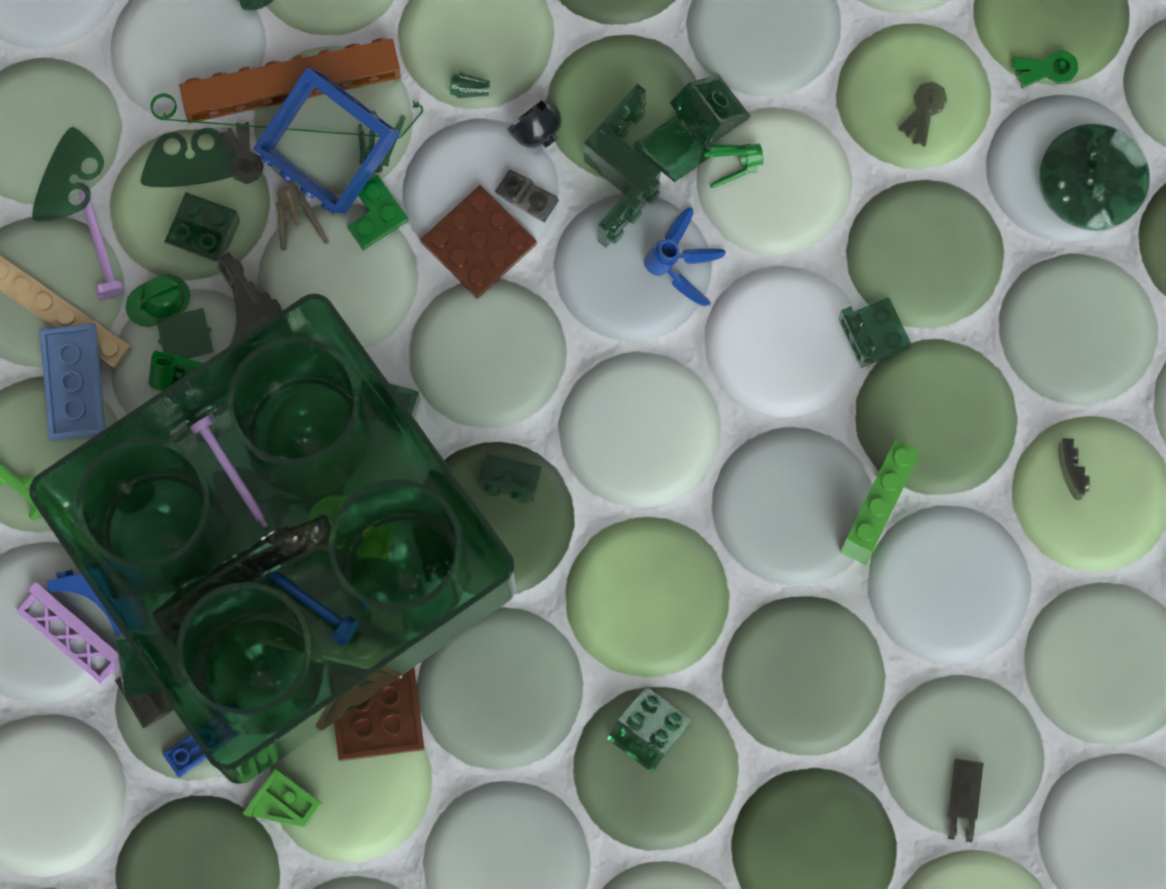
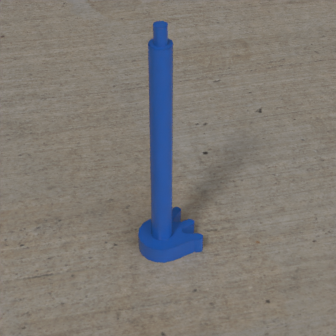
M258 560L254 562V565L259 568L261 573L335 625L337 630L331 636L334 642L340 646L348 644L358 627L357 620L351 616L345 619L341 618L268 564H262Z

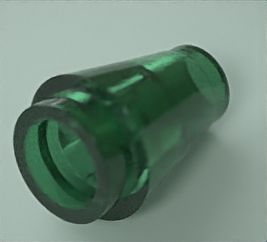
M460 71L459 74L452 73L450 95H454L456 98L489 96L490 80Z

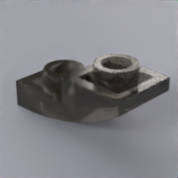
M510 169L495 190L496 194L544 223L559 202L556 195L534 185L531 179Z
M1063 438L1058 445L1062 474L1074 499L1081 500L1085 492H1089L1090 477L1085 475L1084 466H1074V464H1078L1079 457L1078 447H1074V439Z

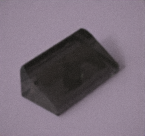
M147 664L134 665L115 680L143 729L173 711L172 706Z

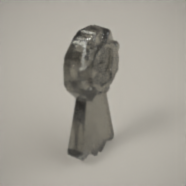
M933 81L921 84L917 88L913 97L916 110L899 126V131L905 132L907 138L910 137L917 127L913 145L920 143L923 147L926 146L931 116L941 113L948 101L944 87Z
M235 126L237 138L232 129L228 128L226 132H221L219 137L233 155L229 163V169L233 178L244 184L257 181L263 172L264 165L261 158H259L260 156L250 151L249 127Z

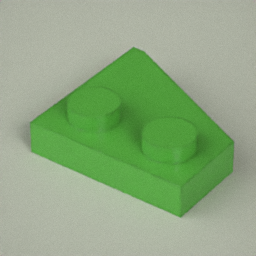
M275 768L243 814L249 817L263 818L304 827L320 808L322 802L281 770Z

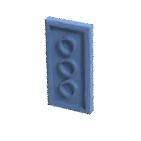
M96 324L41 329L40 342L49 440L55 441L106 435Z

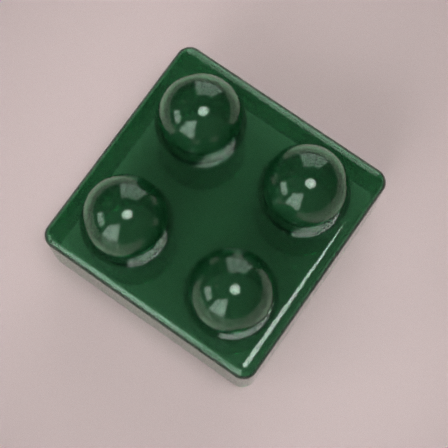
M308 294L300 298L36 475L30 484V498L208 761L227 781L234 784L249 782L506 604L512 599L517 588L514 559L510 551L328 298L320 294ZM210 414L214 416L216 421L210 424L209 428L262 510L268 526L263 528L260 522L255 520L200 431L193 434L190 426ZM258 560L262 564H268L341 618L345 619L351 616L357 620L358 627L348 644L340 646L334 642L331 636L335 633L337 627L261 573L259 568L254 565V562Z

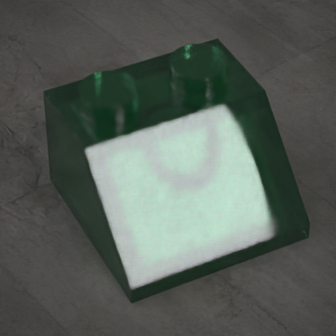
M720 75L689 82L670 102L675 109L676 115L684 121L691 130L694 139L699 141L701 145L719 140L751 117Z

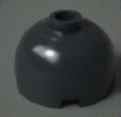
M547 96L544 102L541 100L518 118L520 121L516 125L512 123L507 128L511 136L520 145L527 148H536L543 145L547 148L558 139L555 134L561 127V113L553 100Z

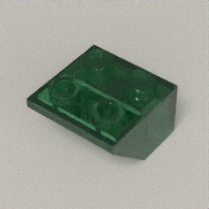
M185 192L164 242L217 262L233 240L240 223L237 210Z

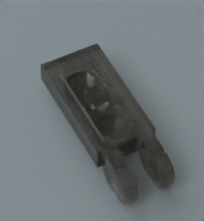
M954 759L947 817H949L947 839H955L957 835V818L967 820L964 835L965 841L973 842L975 821L978 817L983 762Z

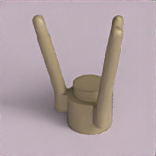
M291 185L277 191L279 201L275 204L278 211L281 249H286L284 211L286 214H291L295 226H299L300 222L297 212L301 210V206L323 242L328 244L329 240L308 206L305 195L299 194L297 186Z

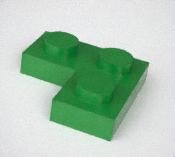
M377 175L366 183L358 195L369 212L349 224L347 228L364 251L409 220Z

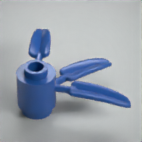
M687 208L671 225L665 235L666 240L658 241L646 253L644 266L648 272L656 276L664 275L667 272L674 279L672 285L679 292L699 305L709 306L711 302L682 275H677L670 269L678 259H684L687 264H697L715 261L722 258L726 253L723 249L714 248L685 249L683 253H680L677 244L680 242L693 216V208Z

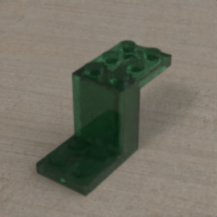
M639 84L629 92L584 142V162L624 194L622 199L598 224V242L605 248L611 242L616 244L625 232L623 229L629 222L634 224L643 212L641 209L647 202L652 204L660 194L661 171L623 141L628 133V127L632 123L637 124L646 113V90Z

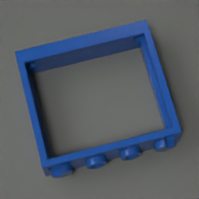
M307 67L253 149L260 154L259 158L263 160L262 162L272 167L274 165L280 169L279 174L291 183L295 181L302 186L300 188L302 193L312 199L314 197L319 199L324 210H328L333 215L335 213L346 214L400 135V132L320 71ZM315 87L380 136V139L340 198L336 197L274 149Z

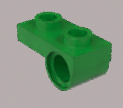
M155 350L151 355L148 384L156 390L164 391L177 386L202 393L205 388L208 364Z

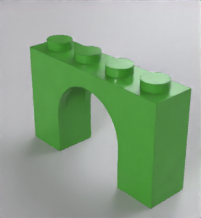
M895 439L841 550L842 554L864 565L867 564L921 451Z

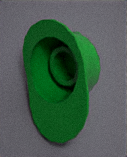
M174 275L155 277L131 291L126 301L127 315L132 322L139 326L151 327L162 323L186 309L191 296L189 287L184 280Z

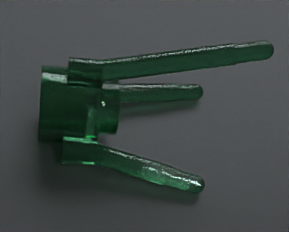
M404 115L400 116L395 128L399 132H401L406 118ZM359 124V134H364V126ZM371 129L369 131L368 147L365 144V136L359 135V164L361 165L375 146V132ZM397 139L375 170V173L382 172L383 166L389 167L390 156Z

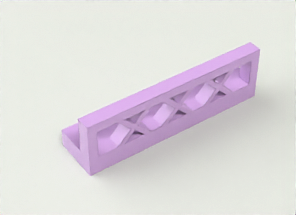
M35 582L28 589L31 595L16 611L97 682L102 684L124 658ZM37 599L45 605V617L33 618L26 611ZM49 610H51L56 616H49ZM62 620L66 625V635L53 636L50 633V621ZM38 622H45V628ZM70 628L73 629L77 634L70 635ZM83 638L86 641L87 653L74 654L71 651V639ZM59 640H66V646ZM91 646L98 652L91 653ZM104 656L111 663L98 675L92 669L91 657ZM80 658H87V664Z

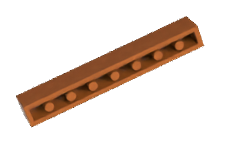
M378 38L364 45L350 44L345 49L336 51L326 49L313 56L298 55L293 57L292 60L285 62L270 61L265 66L257 68L247 66L239 69L238 72L229 74L219 72L206 79H188L185 83L179 84L186 118L190 121H204L283 104L307 67L317 69L343 90L401 78L393 38L388 40L387 38ZM315 87L308 98L325 94Z

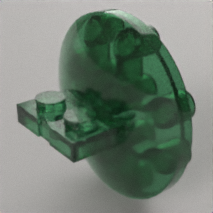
M1084 124L1064 131L1052 141L1040 164L1039 184L1044 200L1060 219L1080 229L1099 231L1117 227L1136 214L1147 196L1150 172L1146 157L1141 148L1127 134L1107 125Z

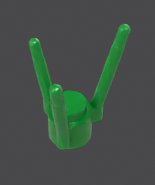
M751 143L744 145H710L709 150L717 151L704 152L703 154L704 157L738 156L740 165L746 166L742 170L711 183V188L723 185L745 174L757 172L756 166L763 165L764 163L760 143L752 145Z

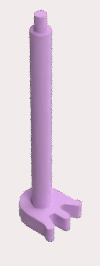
M85 187L79 188L81 193L79 197L106 281L104 284L96 285V295L101 302L123 294L125 289L122 281H115L89 194L86 193Z
M210 414L190 426L193 434L200 431L255 520L259 521L263 528L268 526L262 510L209 428V425L216 421L214 416Z

